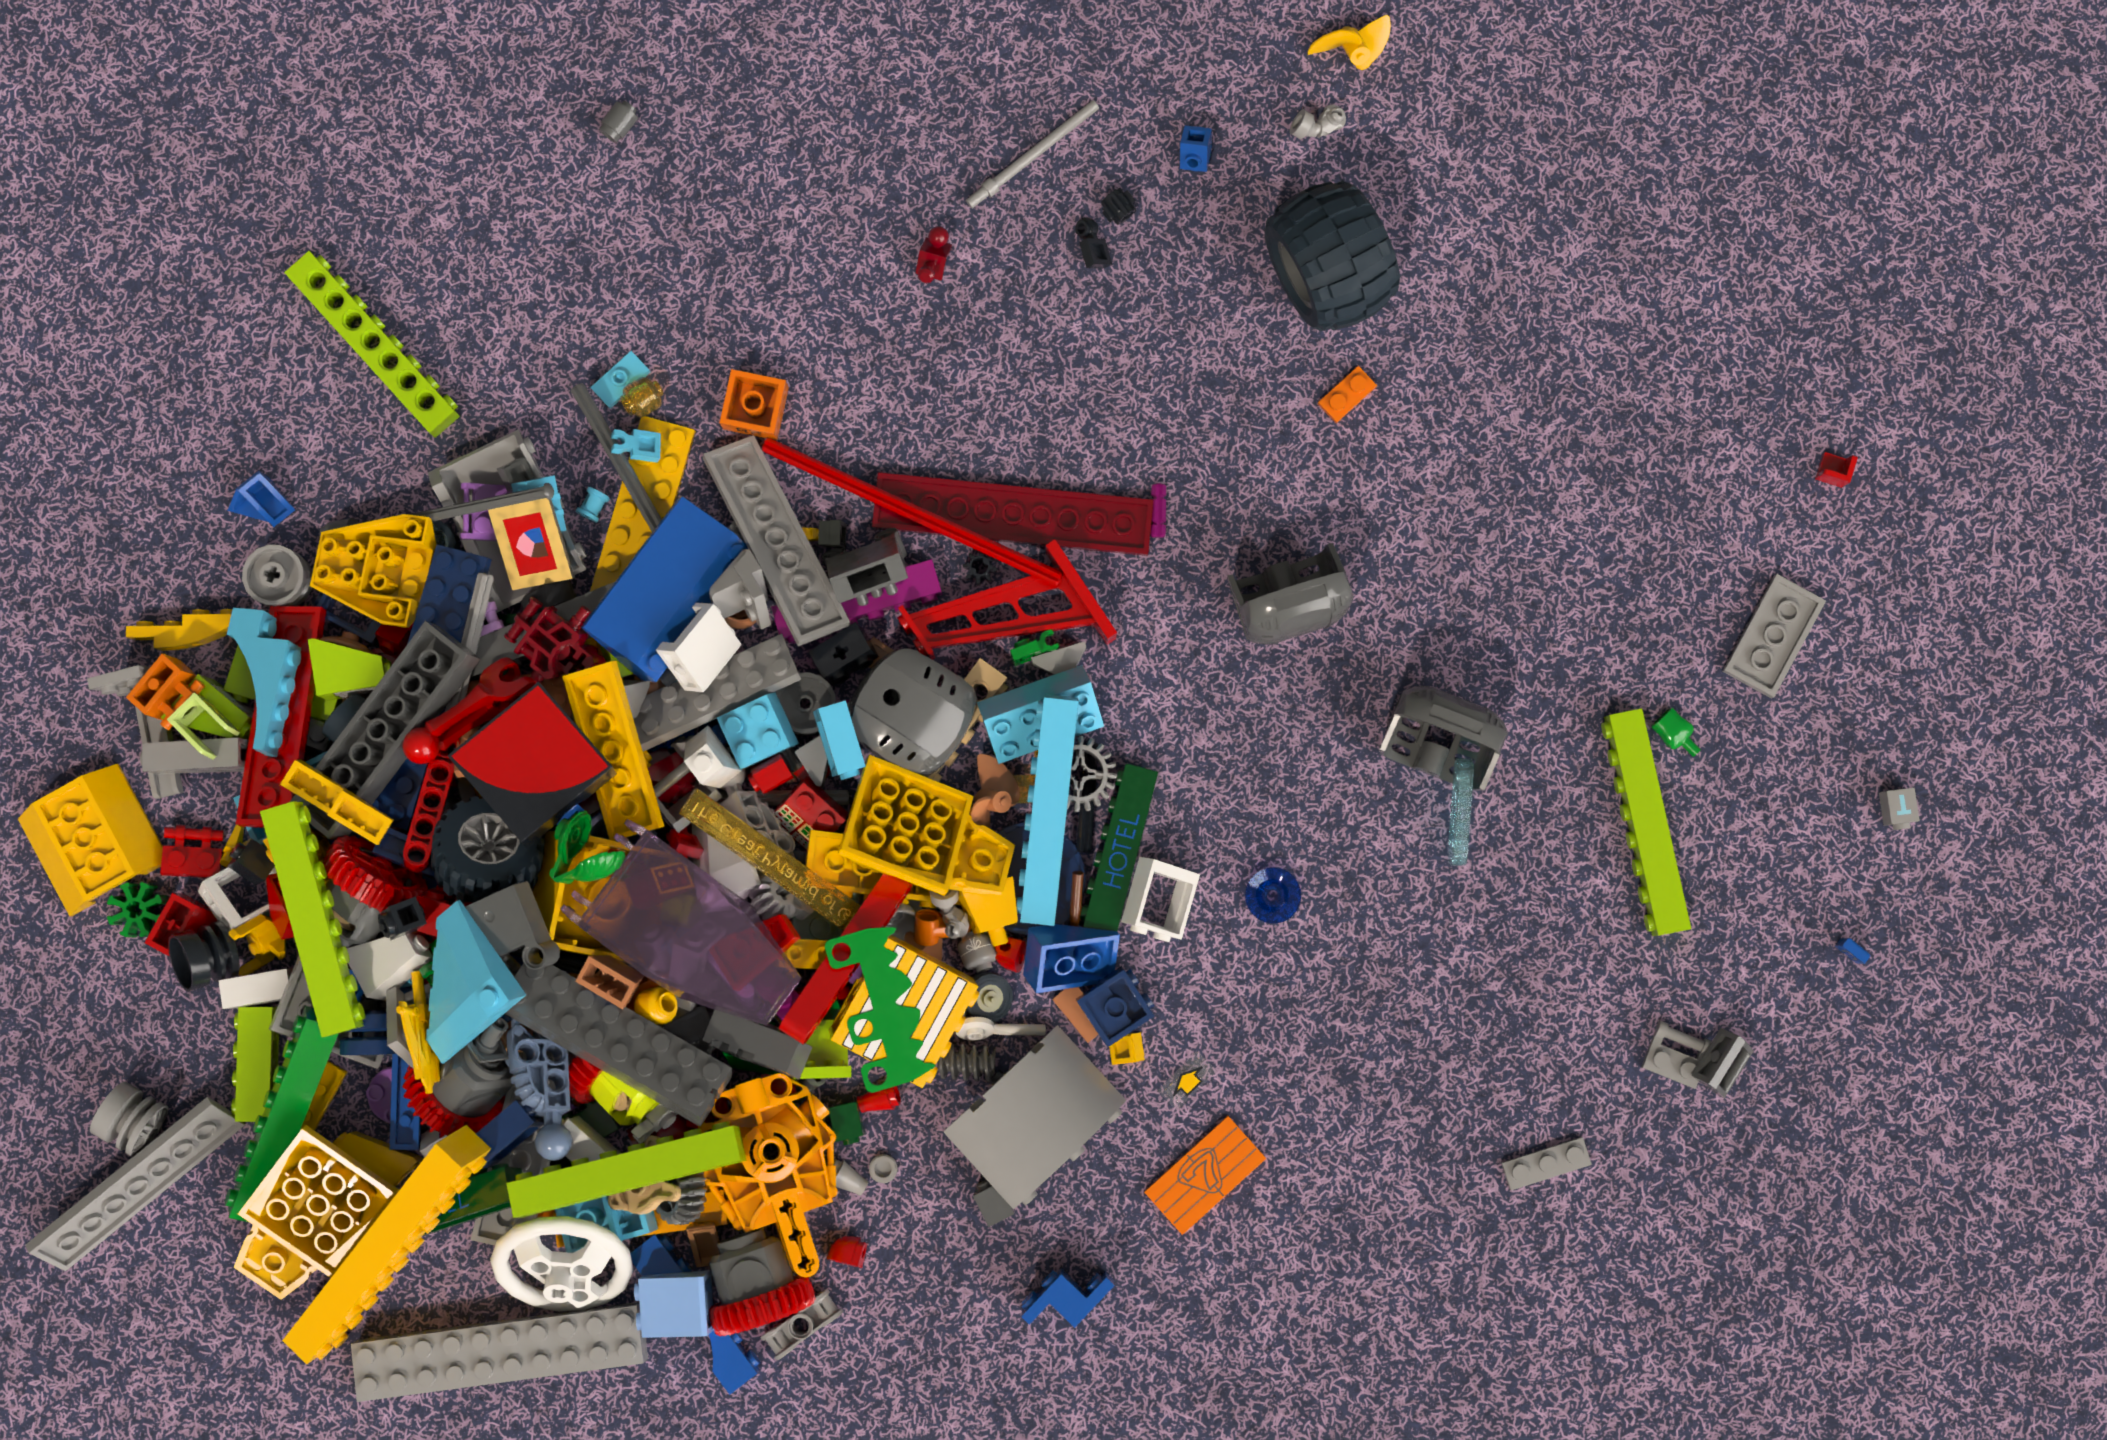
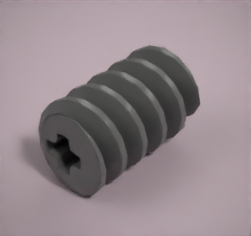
M951 1044L947 1055L944 1058L940 1057L937 1061V1071H939L941 1079L945 1080L948 1072H950L952 1079L957 1080L961 1072L964 1081H968L971 1073H973L976 1082L980 1081L982 1074L985 1075L987 1082H991L995 1073L996 1046L992 1054H989L987 1046H983L979 1054L975 1045H972L970 1052L966 1053L964 1044H961L958 1052H955L954 1046Z

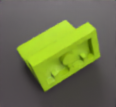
M822 1020L806 1042V1044L812 1047L800 1079L851 1078V1066L848 1065V1049L830 1039L828 1030L834 1020Z

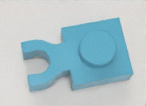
M614 429L611 439L620 440L622 445L613 444L611 453L621 454L623 452H630V459L658 463L660 459L661 433L633 429L631 435Z

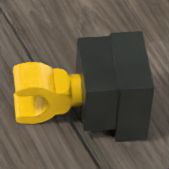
M819 521V529L802 527L808 541H818V544L823 548L844 547L846 549L847 524L843 521Z

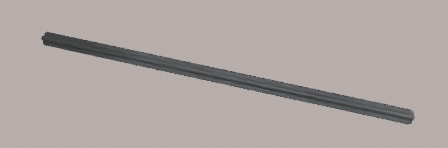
M580 383L571 389V393L650 530L653 532L662 521L659 513L625 454L611 453V447L613 444H618L616 439H611L612 432L585 385ZM794 747L780 752L791 773L803 766L795 754Z

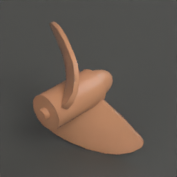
M979 754L977 756L982 789L974 797L975 803L971 808L970 815L975 824L990 828V811L1000 813L1008 811L1010 807L1018 803L1020 790L1015 778L1003 763L998 764L996 758L986 754Z

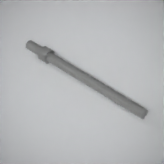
M1092 100L993 179L988 178L983 182L981 188L966 199L969 207L973 209L988 196L991 198L999 192V187L1099 110L1097 103Z

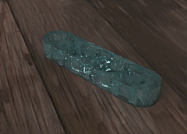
M1456 758L1454 764L1448 841V862L1451 866H1465L1467 862L1474 776L1472 759Z

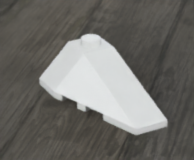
M713 804L701 814L705 816L707 811H709L705 818L699 816L698 819L692 821V834L697 836L704 849L700 859L693 858L695 889L704 913L734 909L749 896L748 894L755 886L761 884L754 862L749 853L742 852L738 846L736 834H734L735 840H733V837L731 838L733 834L726 832L727 828L725 826L722 827L721 833L727 835V837H723L720 834V827L726 824V820L717 806ZM710 815H715L717 817L716 819L714 816H711V818L716 821L714 824H710L708 822V817Z

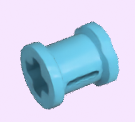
M588 487L586 490L588 494L581 507H577L575 512L597 523L599 520L597 516L604 503L609 502L610 498L602 492Z

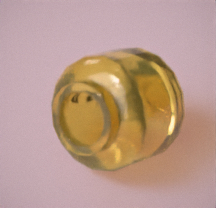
M640 377L626 385L622 390L623 396L620 397L621 403L629 415L643 418L661 407V396L664 393L656 380L652 382L647 377Z

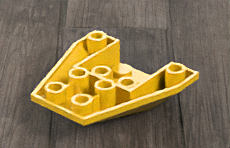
M401 514L321 532L310 586L381 624L409 628L415 621L436 548L432 519L424 516Z

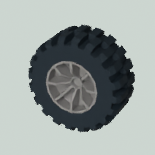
M478 796L471 797L469 802L464 803L462 800L454 804L453 810L447 809L442 814L441 820L437 821L434 835L432 836L431 868L435 872V880L439 885H443L445 893L449 896L456 895V901L460 900L463 904L465 901L474 903L514 884L528 881L530 888H533L538 881V874L541 871L545 840L542 836L526 848L485 799H479Z

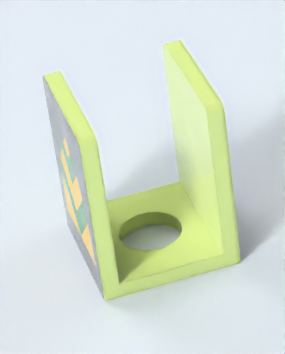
M194 692L167 720L199 753L214 760L217 756L187 726L205 709L225 730L236 736L240 734V731L209 700ZM194 707L190 713L184 716L190 708Z

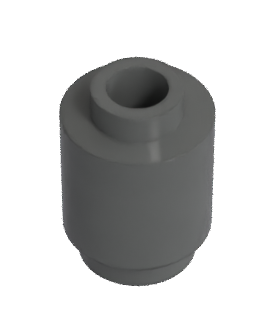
M616 101L602 119L599 131L614 143H617L619 139L623 140L638 120V117L635 115L637 110L626 101L622 103Z

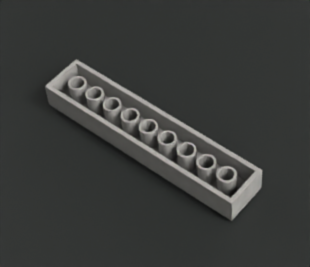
M640 1302L359 1339L351 1343L357 1402L643 1364L648 1360L646 1338H642L641 1330H637L636 1313L640 1312Z

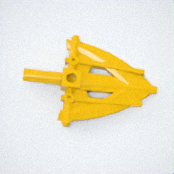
M414 971L411 973L414 1004L407 1005V1002L399 1001L396 1012L401 1014L405 1038L413 1061L415 1080L421 1079L425 1087V1094L433 1093L434 1083L440 1081V1060L426 1041V1031L429 1028L430 1020L429 1005L426 1004L423 976L420 971Z

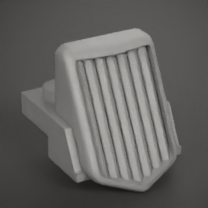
M744 549L710 587L711 604L720 609L724 619L745 609L750 621L756 620L762 630L771 625L766 604L769 598L762 568L750 549Z

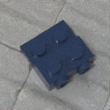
M1122 966L1099 980V984L1076 998L1077 1003L1107 1048L1154 1017L1150 1009L1155 1005L1146 992L1143 994L1139 993L1135 987L1139 981L1131 969L1125 972Z

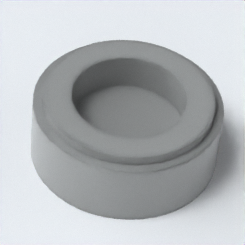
M887 1154L876 1156L869 1165V1173L872 1179L878 1183L892 1181L898 1171L897 1162Z

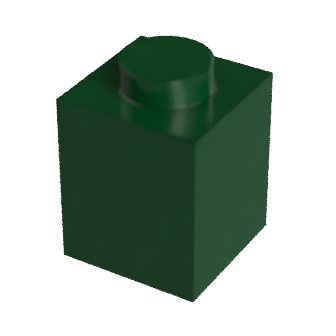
M857 1101L829 1107L833 1132L836 1134L835 1142L843 1141V1145L860 1142L859 1136L865 1135Z

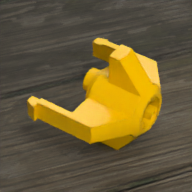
M259 914L228 932L229 936L234 940L247 935L248 948L256 957L240 967L238 975L240 977L249 975L272 961L275 956L280 960L285 958L286 939L281 940L270 917Z

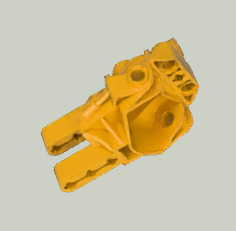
M778 1073L736 1085L735 1088L722 1092L719 1098L724 1097L730 1101V1111L726 1114H720L716 1111L714 1105L710 1112L720 1120L708 1123L703 1122L701 1127L698 1126V1129H701L702 1133H704V1131L712 1129V1125L728 1121L730 1126H739L747 1161L704 1171L703 1174L704 1178H706L705 1185L708 1186L721 1204L719 1207L736 1230H743L744 1233L774 1223L783 1249L786 1251L791 1271L802 1277H811L819 1268V1259L804 1212L833 1202L832 1198L837 1195L836 1165H834V1141L836 1140V1134L823 1122V1119L830 1112L815 1095H811L808 1087L785 1074ZM774 1079H782L785 1082L786 1090L782 1095H776L771 1091L770 1085ZM792 1084L802 1088L801 1091L789 1095L792 1090ZM805 1097L806 1101L798 1108L792 1103L794 1100ZM774 1132L779 1133L784 1138H786L790 1147V1152H787L786 1145L782 1139H780L777 1136H773ZM756 1139L757 1142L753 1148V1157L756 1164L753 1165L749 1151L752 1142ZM768 1143H773L778 1147L779 1153L774 1160H767L763 1156V1148ZM825 1149H827V1166L823 1153ZM781 1164L784 1165L783 1168L775 1172H766L767 1169L775 1168ZM716 1186H722L728 1198L727 1201ZM783 1201L790 1203V1207L786 1208L787 1213L779 1210L783 1206ZM792 1228L799 1231V1234L795 1235L796 1240H791L788 1237L792 1234ZM802 1256L808 1259V1261L804 1263L805 1268H800V1266H798V1264L802 1262Z

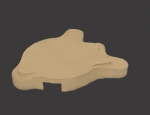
M649 1136L645 1141V1147L656 1145V1139H659V1137ZM665 1181L608 1196V1204L613 1210H624L639 1215L648 1214L664 1201H678L681 1196V1189L679 1186Z

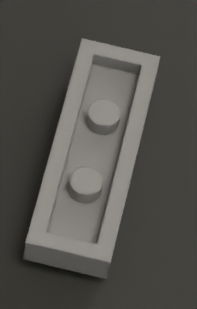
M1583 1137L1501 1162L1510 1190L1592 1165Z

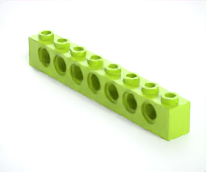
M308 251L284 273L422 426L436 438L460 417L455 411L458 405L448 394L444 397L439 394L437 389L440 386L429 374L424 377L419 372V369L422 367L411 354L406 357L400 351L404 347L393 334L388 337L382 331L386 326L375 314L370 317L364 311L368 306L357 294L351 297L346 291L350 286L339 274L335 277L331 275L328 271L331 265L321 255L315 257ZM319 279H326L323 287L315 288L316 282ZM344 298L341 307L333 308V304L337 299ZM362 318V323L359 327L351 328L354 319ZM380 338V343L376 348H369L372 339ZM397 357L398 364L394 368H387L388 361ZM415 377V386L406 389V381L409 378ZM434 397V405L431 408L424 409V401L427 398Z

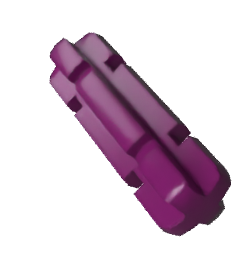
M1157 483L1152 484L1151 496L1153 497L1151 500H1154L1151 537L1164 538L1166 535V525H1164L1166 522V499H1164L1166 497V485Z

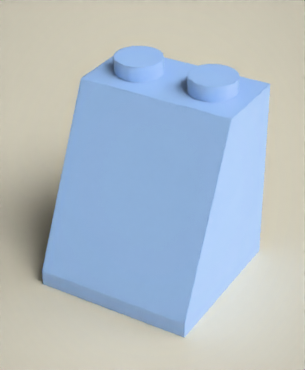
M711 1270L643 1275L638 1279V1283L634 1284L635 1301L640 1302V1312L636 1313L637 1330H641L642 1338L708 1336L714 1330L709 1319V1309L713 1306Z

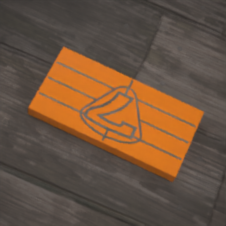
M1227 1116L1149 1186L1144 1193L1183 1235L1257 1168L1266 1157L1233 1120Z

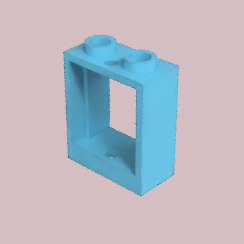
M846 700L815 710L813 712L832 777L840 775V779L843 780L860 775L859 769L866 766Z

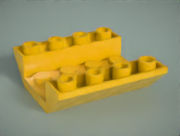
M114 764L74 779L31 803L18 818L70 917L96 903L95 898L138 874L147 875L161 867L163 845L119 764Z

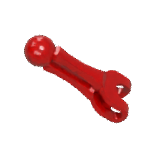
M507 657L499 659L483 670L479 684L457 705L440 716L427 721L425 727L412 729L406 734L402 744L405 756L417 764H426L433 761L440 750L445 751L454 741L473 728L492 720L518 699L522 693L535 685L537 681L527 676L520 678V669L514 660ZM509 668L508 673L502 676L503 672Z

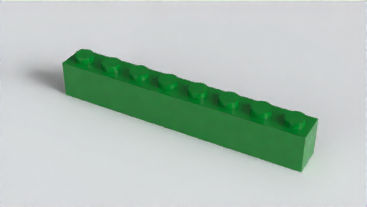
M305 1006L302 1016L297 1015L292 1029L295 1032L292 1041L287 1040L284 1046V1062L282 1066L278 1065L275 1069L273 1076L275 1085L273 1090H268L263 1102L265 1110L262 1116L258 1115L253 1129L256 1133L253 1140L247 1141L244 1150V1157H246L244 1164H239L234 1177V1181H236L235 1187L227 1192L225 1206H228L229 1218L248 1222L238 1213L299 1134L338 1034L321 1037L315 1011L312 1007Z

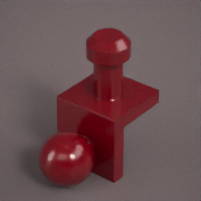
M941 226L933 227L929 231L928 238H925L920 248L915 274H918V279L922 283H931L933 279L942 281L946 260L951 251L952 244L947 243L949 234Z

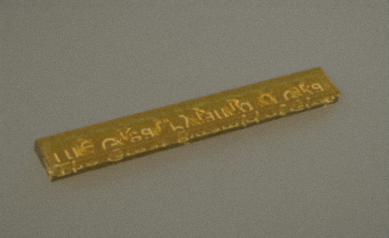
M699 789L693 790L679 812L680 815L843 931L861 907L857 902Z

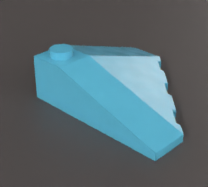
M457 900L436 919V929L438 931L436 947H434L432 970H434L433 987L430 988L428 1009L430 1011L429 1028L426 1031V1041L442 1064L447 1062L526 996L524 990L460 900Z

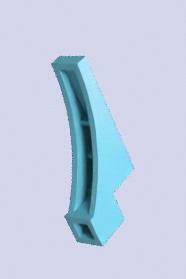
M233 608L227 635L236 640L246 658L256 695L257 717L253 749L266 756L277 757L278 750L283 742L282 732L284 724L289 715L288 706L291 693L295 689L294 679L297 666L301 662V648L289 640L273 639L277 630V618L264 610Z

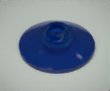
M1276 867L1262 869L1255 873L1247 883L1245 890L1246 905L1252 915L1262 922L1271 924L1284 922L1290 919L1300 906L1301 889L1299 883L1291 873L1284 869ZM1270 890L1277 892L1278 897L1275 901H1270L1267 898V893Z

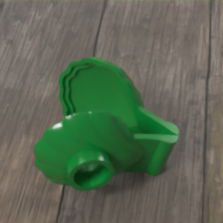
M587 811L575 813L569 819L563 818L556 827L554 836L558 840V857L554 867L549 872L550 877L555 882L571 884L573 880L592 882L604 879L619 869L625 859L624 851L610 853L607 851L583 860L574 869L568 871L572 859L585 847L590 837L592 825Z

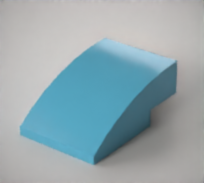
M608 1196L555 1209L556 1216H569L593 1221L614 1232L621 1241L658 1230L654 1211L639 1215L624 1210H613L608 1204ZM562 1234L565 1249L568 1253L580 1250L588 1241L585 1238Z

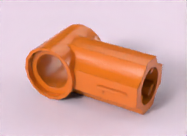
M921 909L916 912L914 942L922 946H933L938 943L939 939L948 938L945 933L946 925L939 912L932 909ZM969 924V930H968L967 933L971 932L970 924Z

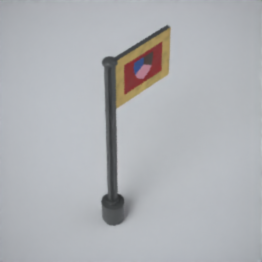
M549 483L532 489L407 514L430 517L432 521L488 510L512 590L574 578L551 500L554 496V489ZM355 518L328 522L325 526L321 527L319 536L323 531L360 523Z

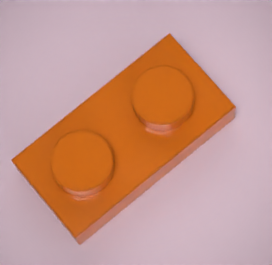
M1357 366L1317 404L1335 423H1338L1370 394L1377 385Z

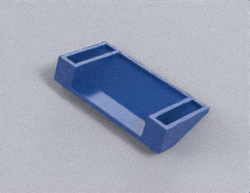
M680 496L581 628L640 680L657 682L668 666L656 649L662 642L674 643L697 615L692 608L695 603L711 604L710 587L740 552L748 549V547L734 532L683 496Z

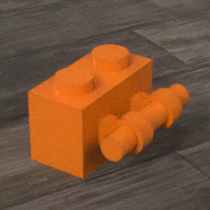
M162 653L126 698L144 715L162 720L160 725L170 730L173 725L167 719L194 692L199 695L205 685L196 679L189 687L188 685L197 675L181 660ZM180 694L183 695L173 707V702L179 697Z

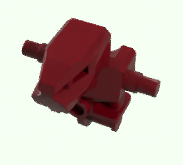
M531 597L529 599L530 602L522 613H517L514 617L515 623L504 634V637L509 642L515 644L522 631H527L514 649V652L516 654H524L531 660L530 667L534 670L530 677L537 682H543L544 679L559 678L563 672L568 675L606 663L604 657L598 654V648L592 644H584L588 636L581 627L591 613L585 606H581L569 621H565L556 613L558 610L556 607H545L534 621L532 617L543 604L538 599Z

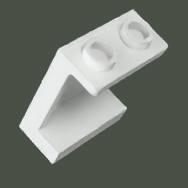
M695 603L692 608L697 615L674 643L662 642L656 651L685 691L704 692L742 644L735 636V631L722 617L721 611L717 606L710 603Z

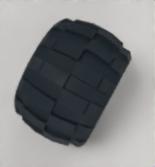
M1342 180L1334 184L1326 182L1311 186L1289 197L1275 209L1274 215L1267 218L1264 234L1271 262L1288 298L1309 326L1319 331H1325L1327 329L1337 330L1356 325L1374 316L1388 304L1391 297L1396 295L1400 283V272L1393 246L1375 209L1366 196L1354 185Z

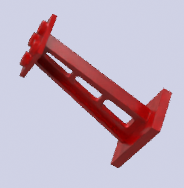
M1055 539L1046 545V555L1054 565V569L1061 571L1063 574L1058 586H1053L1031 575L912 614H908L903 605L898 607L901 615L897 619L907 635L910 633L914 634L916 639L913 640V643L918 652L932 660L936 658L932 650L935 648L1043 633L1046 630L1056 631L1093 625L1106 645L1116 640L1117 631ZM1052 589H1060L1072 604V608L1065 611L1029 616L1023 612L1018 601L1023 597ZM1009 603L1014 607L1019 617L1015 620L981 625L976 622L972 614L977 610ZM960 615L966 616L972 625L970 628L932 634L927 629L928 624Z

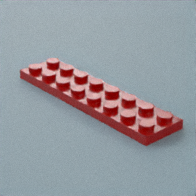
M270 606L269 614L277 618V630L273 639L289 640L300 647L301 662L297 666L294 679L295 689L291 693L288 706L289 715L284 724L282 732L283 742L278 750L277 757L266 756L253 749L257 717L255 698L235 823L240 827H264L260 811L289 803L295 793L280 784L295 760L301 759L304 761L315 689L308 639L320 640L323 637L327 611L323 607Z

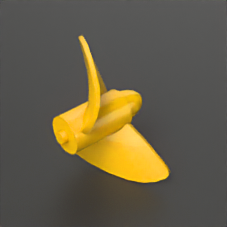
M1384 15L1359 31L1356 28L1345 26L1342 29L1323 35L1310 45L1307 54L1320 53L1342 46L1357 69H1367L1380 55L1388 41L1391 25L1390 17Z

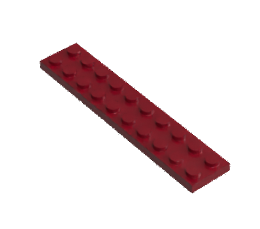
M880 472L877 475L876 487L993 541L1046 546L1055 539L1061 548L1148 556L1154 501L1151 499ZM874 503L873 529L897 528L901 532L945 536Z

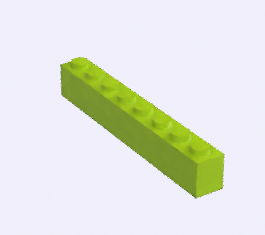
M1641 708L1604 717L1605 722L1601 724L1604 738L1609 739L1611 750H1608L1607 754L1610 766H1615L1617 777H1614L1613 780L1615 791L1617 794L1621 793L1623 804L1620 805V814L1622 820L1627 821L1629 832H1626V842L1629 849L1633 848L1635 859L1632 860V869L1634 875L1639 876L1641 887H1638V896L1641 904H1645L1647 909V915H1644L1645 927L1648 932H1652V936L1690 930V920L1643 710Z
M293 801L262 810L260 814L321 1037H328L363 1027L365 1012L362 1004L357 1002L355 994L357 982L355 977L349 973L347 965L350 962L349 953L346 947L342 946L339 935L342 934V928L339 920L334 918L332 911L334 899L330 890L326 889L324 882L326 870L323 863L318 860L316 851L319 850L316 836L311 834L310 831L311 815L309 809L303 805V802Z
M729 1121L712 1125L713 1131L702 1133L701 1129L684 1132L685 1138L674 1140L673 1136L656 1139V1145L645 1147V1143H640L627 1147L628 1152L617 1155V1150L599 1154V1160L589 1162V1158L586 1157L571 1161V1167L561 1169L560 1165L543 1168L544 1174L533 1176L532 1172L515 1175L516 1181L506 1183L513 1218H523L747 1161L739 1126H730Z

